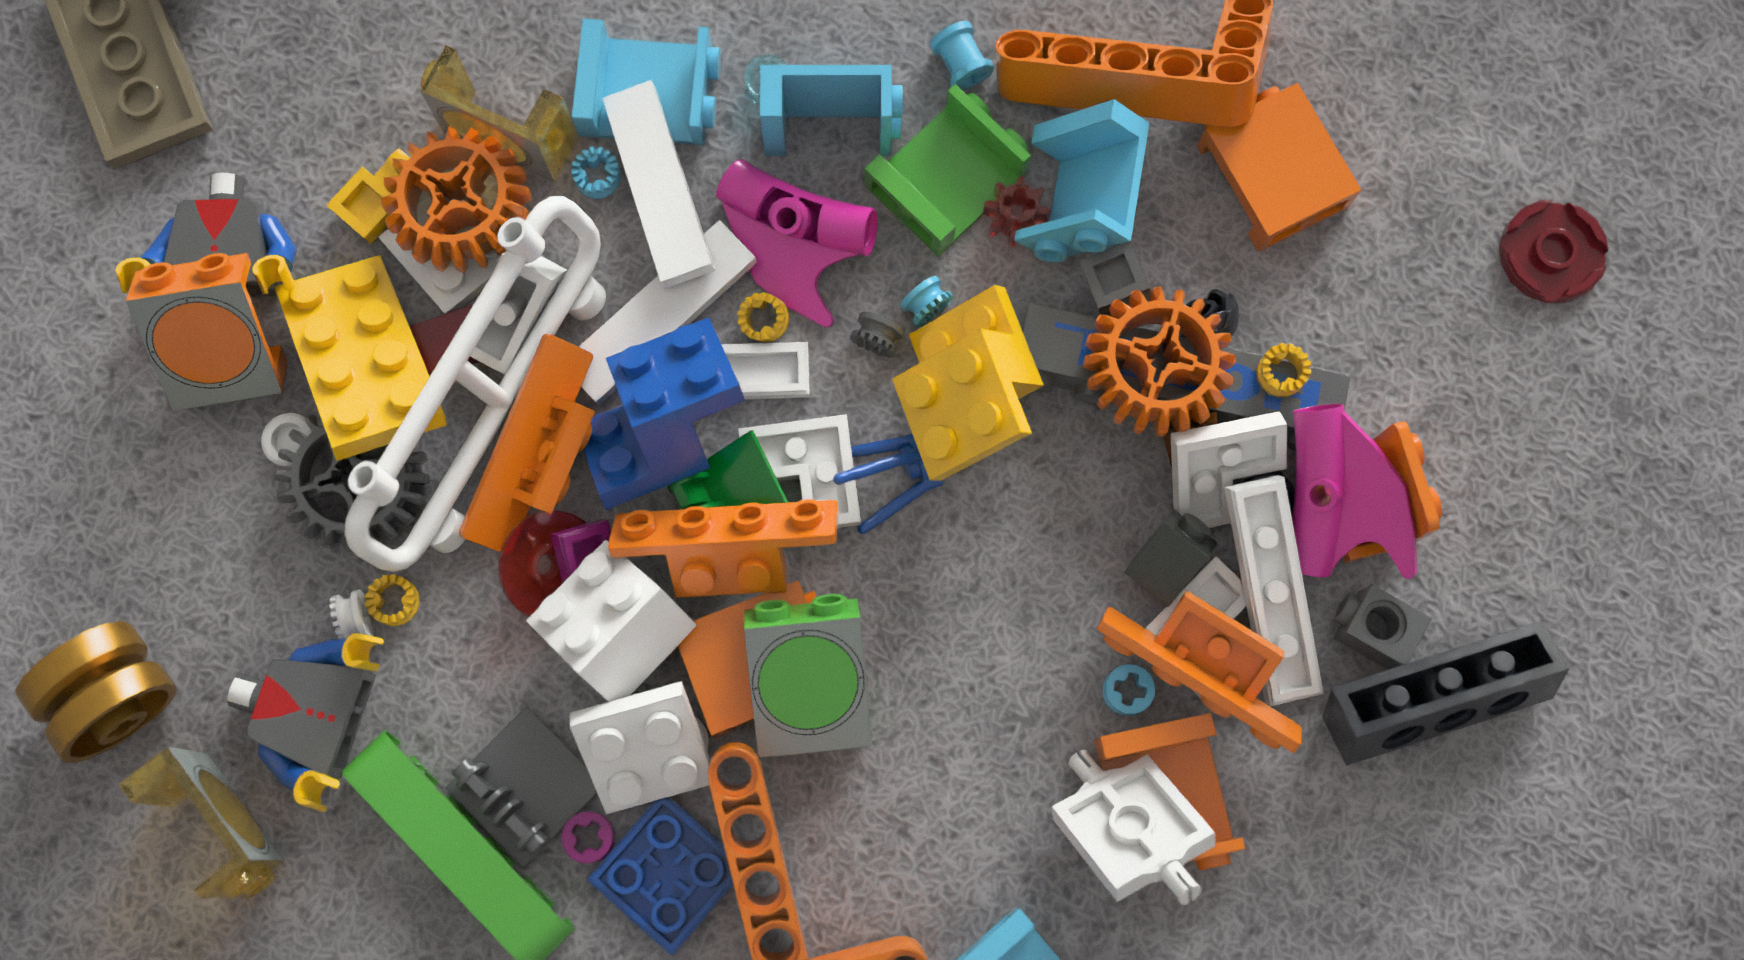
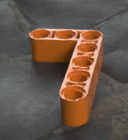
M1225 0L1212 50L1030 30L1010 31L1000 36L996 42L997 90L1002 97L1014 102L1082 110L1115 99L1140 117L1222 127L1239 126L1249 121L1253 115L1269 48L1273 0Z
M729 742L720 746L712 756L708 768V782L752 960H894L900 956H910L916 960H928L922 945L908 936H894L809 959L761 761L756 751L742 742ZM738 756L746 760L752 770L748 780L740 785L726 783L718 772L719 764L724 759ZM743 814L757 815L763 820L766 827L765 831L758 839L753 841L742 840L735 835L732 829V824L736 818ZM758 871L770 872L778 879V889L767 897H759L752 894L746 885L747 879ZM776 928L786 930L793 939L792 944L781 953L767 951L760 942L765 932Z

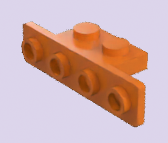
M544 334L459 529L461 537L503 554H509L530 506L552 514L556 503H559L565 497L570 485V469L577 453L585 448L592 433V424L590 422L595 411L575 402L593 360L591 352L551 334Z
M806 499L790 503H747L741 506L710 508L694 506L678 510H635L629 513H619L614 519L608 549L610 556L613 558L666 555L676 598L787 591L789 576L783 547L834 544L837 538L838 503L836 500L816 501Z
M1187 590L1157 635L1114 608L1107 607L1097 629L1104 634L1103 639L1111 648L1126 656H1132L1135 653L1153 665V672L1163 681L1175 687H1180L1182 684L1186 685L1200 694L1202 703L1214 713L1225 718L1233 715L1251 726L1250 732L1263 744L1274 749H1279L1280 746H1283L1293 753L1297 751L1302 744V727L1256 698L1284 658V650Z

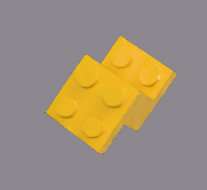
M993 285L909 334L919 364L892 378L929 480L942 481L1032 434L1019 399L1039 389L1044 384L1005 287Z

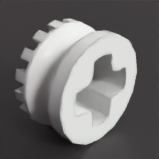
M360 589L352 591L351 597L348 599H343L339 594L330 598L331 617L338 620L332 622L333 627L339 625L335 629L338 639H347L354 633L373 636L371 616L365 607V595Z

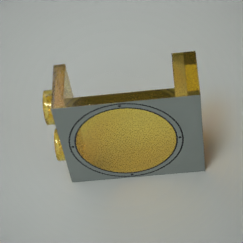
M445 45L438 60H432L424 70L420 92L443 133H446L448 126L457 130L460 139L465 136L470 127L478 131L481 141L492 135L498 139L501 150L508 148L514 153L517 159L516 166L523 167V169L555 183L578 140L563 97L543 89L525 124L522 126L471 103L476 90L456 49Z
M167 747L118 784L133 804L174 807L185 797L189 796L229 851L233 859L194 888L200 899L225 897L226 900H230L234 897H239L241 894L248 899L264 890L276 879L272 870L285 861V859L207 753Z

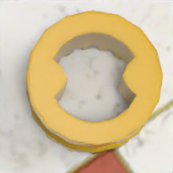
M764 292L753 293L752 296L746 297V300L740 304V310L737 313L738 325H740L742 332L749 338L764 343L781 338L788 329L790 321L789 311L784 302L772 294ZM768 303L772 304L777 314V322L773 325L774 327L764 326L761 332L755 331L751 325L752 312L755 308L764 310Z
M1280 343L1277 346L1271 347L1259 361L1256 369L1257 381L1261 388L1269 395L1278 398L1289 397L1296 394L1309 380L1308 378L1312 372L1310 370L1311 361L1308 360L1309 356L1307 353L1301 351V347H1294V344ZM1283 359L1289 360L1296 368V380L1288 377L1284 382L1279 383V380H1275L1273 378L1274 375L1270 374L1271 368H1269V365L1271 363L1278 365Z
M395 574L382 575L381 578L373 580L374 583L369 585L368 593L365 594V607L368 609L370 616L378 622L389 626L403 625L412 620L420 604L419 593L416 587L407 579ZM390 586H401L406 591V594L401 598V602L404 605L403 610L397 612V615H384L380 608L384 605L385 599L381 594Z

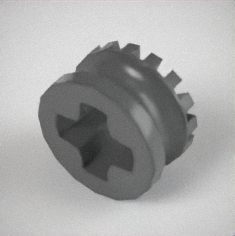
M861 312L858 317L861 328L852 331L850 340L857 344L858 347H864L867 344L865 350L868 351L871 346L874 347L873 353H876L877 349H879L878 354L880 356L894 357L897 348L893 343L895 340L902 339L904 329L896 322L879 314Z

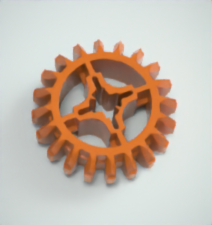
M448 126L445 139L438 141L434 133L427 131L426 142L428 145L419 149L417 145L408 142L407 150L411 155L408 161L393 158L392 166L399 176L383 177L384 186L391 193L381 198L383 209L386 213L390 214L385 219V224L391 233L398 234L396 242L403 251L412 250L413 258L420 264H425L432 259L435 269L444 272L452 260L457 271L465 274L469 260L475 258L481 268L487 269L488 259L485 254L494 250L501 257L507 251L498 242L500 227L507 220L514 217H520L525 220L529 214L528 210L522 206L531 202L532 199L529 188L523 186L528 179L523 167L515 166L517 159L514 153L508 148L501 150L498 139L492 135L481 141L478 131L470 127L465 136L460 139L457 130ZM455 168L454 170H452V171H450V172H448V173H442V172H444V171H446V170ZM489 174L498 183L497 199L492 210L487 208L481 198L486 189L484 182ZM422 191H425L432 200V203L427 211L429 219L422 227L418 222L417 206ZM445 197L449 198L451 201L448 203ZM464 197H466L469 203L465 202L464 200L462 202L460 201L464 199ZM464 227H475L469 231L456 234L460 229Z
M1161 286L1153 288L1149 302L1138 289L1131 292L1129 306L1123 301L1116 299L1109 308L1111 316L1100 314L1097 317L1094 326L1099 333L1089 334L1085 346L1094 353L1085 356L1083 368L1098 372L1088 379L1086 385L1089 390L1105 389L1106 391L1099 398L1097 406L1099 409H1106L1114 403L1119 409L1114 415L1113 421L1118 425L1124 422L1127 415L1136 418L1133 425V431L1136 434H1141L1148 422H1153L1154 432L1157 437H1164L1166 435L1170 421L1178 432H1184L1190 428V418L1199 424H1203L1210 417L1208 407L1218 409L1225 401L1220 390H1228L1234 381V378L1224 370L1232 368L1236 362V355L1220 351L1232 341L1231 333H1214V329L1221 322L1220 314L1210 315L1206 319L1200 315L1205 305L1203 299H1197L1191 308L1182 304L1185 298L1183 289L1176 290L1171 301L1165 300L1164 291ZM1147 324L1161 325L1157 335L1150 339L1134 337L1132 341L1120 338L1126 332L1138 326ZM1179 332L1193 344L1200 362H1197L1196 355L1190 354L1182 348L1179 342ZM1164 342L1162 356L1166 358L1164 364L1167 365L1154 382L1153 378L1156 368L1151 365L1154 361L1151 358L1154 353H1157ZM1116 360L1121 361L1123 368L1134 372L1140 382L1139 393L1132 389L1124 380ZM1185 382L1198 385L1194 392L1183 398L1170 401L1157 400L1158 394L1164 385L1178 384L1183 386Z

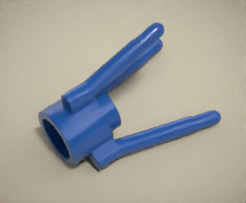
M912 433L904 437L852 446V457L898 450V454L851 468L833 477L834 483L840 485L902 465L910 480L917 477L920 479L915 485L862 522L857 528L860 534H866L924 492L943 485L942 481L929 480Z

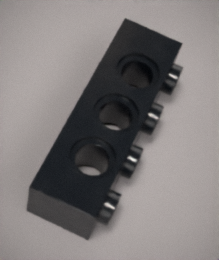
M1539 621L1331 688L1322 718L1345 765L1348 766L1554 698L1570 668L1543 622Z

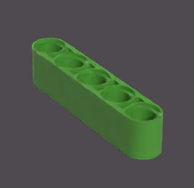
M383 730L342 770L343 776L516 960H546L575 931L573 923L567 917L562 920L551 909L554 903L528 876L523 879L512 868L516 863L490 836L485 839L473 827L477 822L451 795L446 798L435 787L439 782L413 755L408 758L397 747L401 742L390 732Z

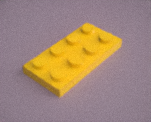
M374 256L294 280L295 287L290 290H286L283 284L274 286L336 461L388 445L428 381L429 374L381 256ZM441 404L424 433L447 425Z

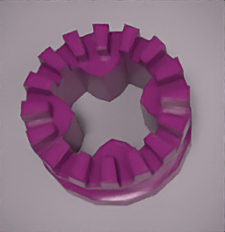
M581 812L573 815L566 822L562 831L561 842L564 851L571 859L580 863H596L603 860L612 851L615 844V831L612 823L605 816L596 812ZM596 822L601 827L597 836L603 841L602 846L598 850L588 847L582 853L576 848L580 839L574 832L579 825L589 828Z

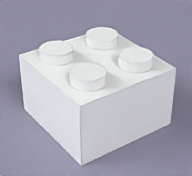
M605 540L593 553L582 561L580 566L553 594L549 595L541 603L540 607L526 621L586 682L610 702L630 696L687 637L697 624L626 557H611L608 549L609 542Z

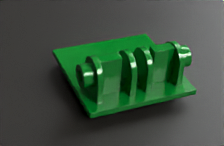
M753 430L745 433L707 458L710 466L709 469L668 486L670 493L675 494L681 509L694 506L704 508L741 506L747 503H788Z

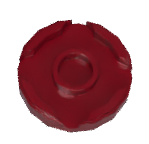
M1540 200L1522 208L1505 226L1499 243L1501 266L1509 281L1526 296L1544 303H1567L1588 293L1604 276L1607 264L1605 265V253L1608 252L1607 237L1598 221L1581 206L1570 202L1562 204L1552 202L1553 200Z

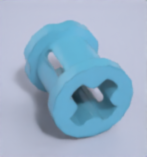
M969 21L957 22L944 28L930 42L932 52L942 57L952 76L949 84L951 87L956 84L962 91L989 78L995 68L991 60L983 58L972 37L974 35V28Z

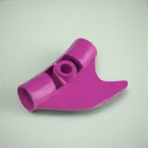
M744 159L736 160L722 176L717 187L716 198L724 206L732 233L756 257L757 263L750 269L755 282L768 293L784 302L788 308L824 327L833 326L835 319L818 291V278L826 268L851 257L859 255L869 256L871 254L878 229L877 210L809 192L764 172ZM796 215V223L792 226L793 218Z
M1344 404L1316 405L1294 410L1296 483L1292 522L1302 574L1313 577L1332 576L1334 567L1350 550L1360 543L1372 541L1379 543L1385 548L1404 578H1413L1418 571L1416 527L1407 483L1379 446L1345 412Z

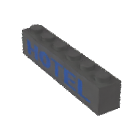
M1029 302L1022 332L1044 386L1035 390L1036 392L1050 393L1054 387L1075 391L1074 397L1079 401L1097 405L1099 398L1106 391L1105 389L1089 390L1086 383L1092 375L1098 372L1083 368L1085 356L1094 353L1085 346L1089 334L1099 333L1094 326L1096 317ZM1136 327L1126 332L1120 338L1132 341L1134 337L1150 339L1155 337L1158 332ZM1179 337L1182 348L1190 354L1196 355L1197 362H1200L1198 353L1188 338ZM1164 342L1157 353H1154L1151 358L1154 359L1151 365L1156 368L1153 378L1154 382L1167 365L1164 364L1166 358L1162 356ZM1227 347L1220 350L1236 355V362L1232 368L1224 370L1234 378L1233 384L1228 390H1220L1225 401L1218 409L1208 407L1209 413L1217 411L1218 424L1280 412L1287 423V447L1296 451L1294 410L1325 404H1344L1345 409L1350 375L1310 367L1312 372L1308 378L1309 380L1296 394L1278 398L1265 392L1257 381L1256 369L1263 357L1262 355ZM1116 360L1124 380L1132 389L1139 393L1140 382L1134 372L1123 368L1121 361ZM1282 360L1278 365L1273 363L1269 365V368H1271L1270 374H1273V378L1275 380L1278 379L1279 383L1284 382L1288 377L1296 380L1297 371L1291 362ZM1185 382L1183 386L1178 384L1164 385L1158 394L1157 400L1170 401L1183 398L1194 392L1198 385Z

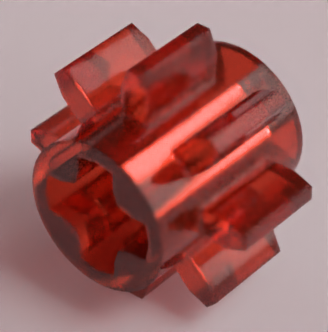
M1019 176L1016 184L1008 187L997 182L994 189L997 201H986L983 209L984 215L995 217L990 226L989 235L992 237L1001 232L1009 237L1010 247H1014L1017 243L1014 241L1016 230L1037 225L1035 222H1048L1051 210L1047 207H1039L1045 189L1040 187L1033 190L1030 186L1025 185L1023 176ZM1012 205L1022 206V218L1012 216Z

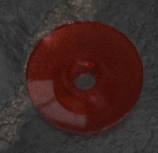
M553 510L552 514L540 511L521 520L506 537L498 561L499 580L506 598L514 608L525 616L530 617L540 607L541 603L563 584L551 534L585 524L586 522L578 516L558 510ZM547 555L551 567L547 573L541 575L538 571V562L541 556Z

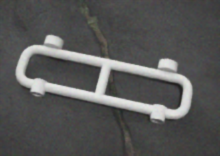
M564 196L548 197L539 202L525 220L520 217H514L507 220L500 227L498 242L507 251L377 464L371 461H364L359 463L350 473L348 480L349 488L358 496L346 517L344 533L347 544L358 557L381 570L396 572L407 569L420 559L429 546L441 553H449L463 544L465 538L459 535V529L465 516L452 508L513 406L544 334L555 335L567 313L577 320H588L596 316L605 304V289L591 276L600 254L601 241L599 231L593 220L575 202ZM559 218L578 237L579 248L577 255L498 385L467 360L525 264L536 261L542 255L545 248V241L542 236L554 219ZM456 380L485 402L487 406L405 542L397 549H390L370 537L368 532L370 521L378 507L389 504L396 497L399 489L396 477Z

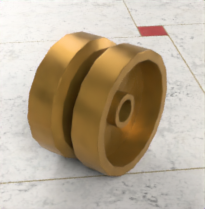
M124 621L100 625L58 646L39 660L22 677L15 690L18 700L33 721L50 722L45 730L46 739L61 761L65 763H77L91 759L121 744L161 714L169 706L177 693L176 685L161 664L152 661L144 662L148 655L147 645L132 624Z

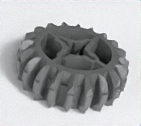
M310 414L305 418L306 424L312 431L308 437L295 429H292L289 433L291 440L300 444L297 452L280 449L278 457L282 460L292 462L291 471H276L274 479L285 483L291 482L292 489L281 491L277 494V500L283 504L297 501L298 505L286 515L290 523H298L307 517L309 518L303 527L302 536L307 539H313L324 528L322 546L324 548L333 549L338 543L341 534H343L345 551L353 552L348 547L345 537V523H340L326 515L317 505L314 498L322 495L341 494L350 509L358 495L352 492L349 486L334 483L341 481L342 473L348 474L344 470L350 463L355 468L364 461H371L377 464L379 458L363 460L358 454L336 461L331 447L333 460L330 468L310 481L313 462L322 448L329 443L322 421L315 415ZM417 451L410 454L397 476L399 489L396 497L379 513L373 515L368 532L370 537L380 542L377 530L380 529L390 540H396L400 537L399 530L392 523L396 517L408 525L414 524L416 517L404 509L408 501L416 505H425L426 497L411 492L413 484L425 485L430 483V476L421 472L413 473L412 471L413 466L423 464L428 460L426 453Z

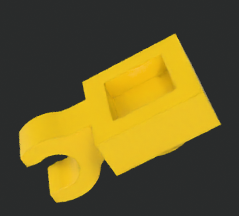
M399 148L387 158L384 165L374 176L362 166L326 205L369 244H372L387 228L385 219L390 215L385 212L381 205V198L391 194L384 186L383 177L399 176L392 166L393 158L406 161L410 158Z

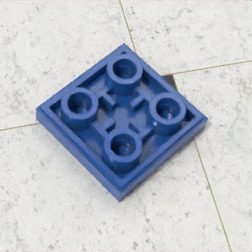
M670 797L654 801L587 879L588 882L671 956L678 951L734 885L724 844Z

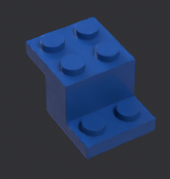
M708 317L693 324L681 326L675 331L640 345L628 347L624 351L606 358L623 405L597 414L592 418L590 422L592 424V433L587 445L583 449L598 494L606 510L710 468L692 422L744 402L745 398Z

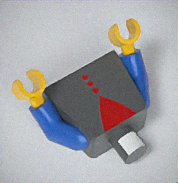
M215 173L210 176L209 200L181 201L177 205L175 217L169 219L154 242L141 257L129 258L120 262L116 266L115 271L121 292L128 293L135 271H140L151 264L164 262L177 265L195 262L215 253H223L228 256L248 253L251 265L245 286L249 297L277 296L274 286L279 285V281H282L286 290L295 287L291 271L297 248L278 218L269 215L256 200L243 199L244 179L241 176L231 173Z
M354 633L347 639L326 640L296 649L288 660L273 659L264 680L243 674H238L233 680L227 697L228 706L252 713L246 736L259 743V758L281 785L293 792L295 801L298 804L325 812L328 807L321 804L320 797L322 791L327 786L338 789L340 782L329 776L342 777V770L346 766L376 678L375 674L367 671L376 672L380 668V664L370 662L369 653L374 645H383L384 640L382 638Z

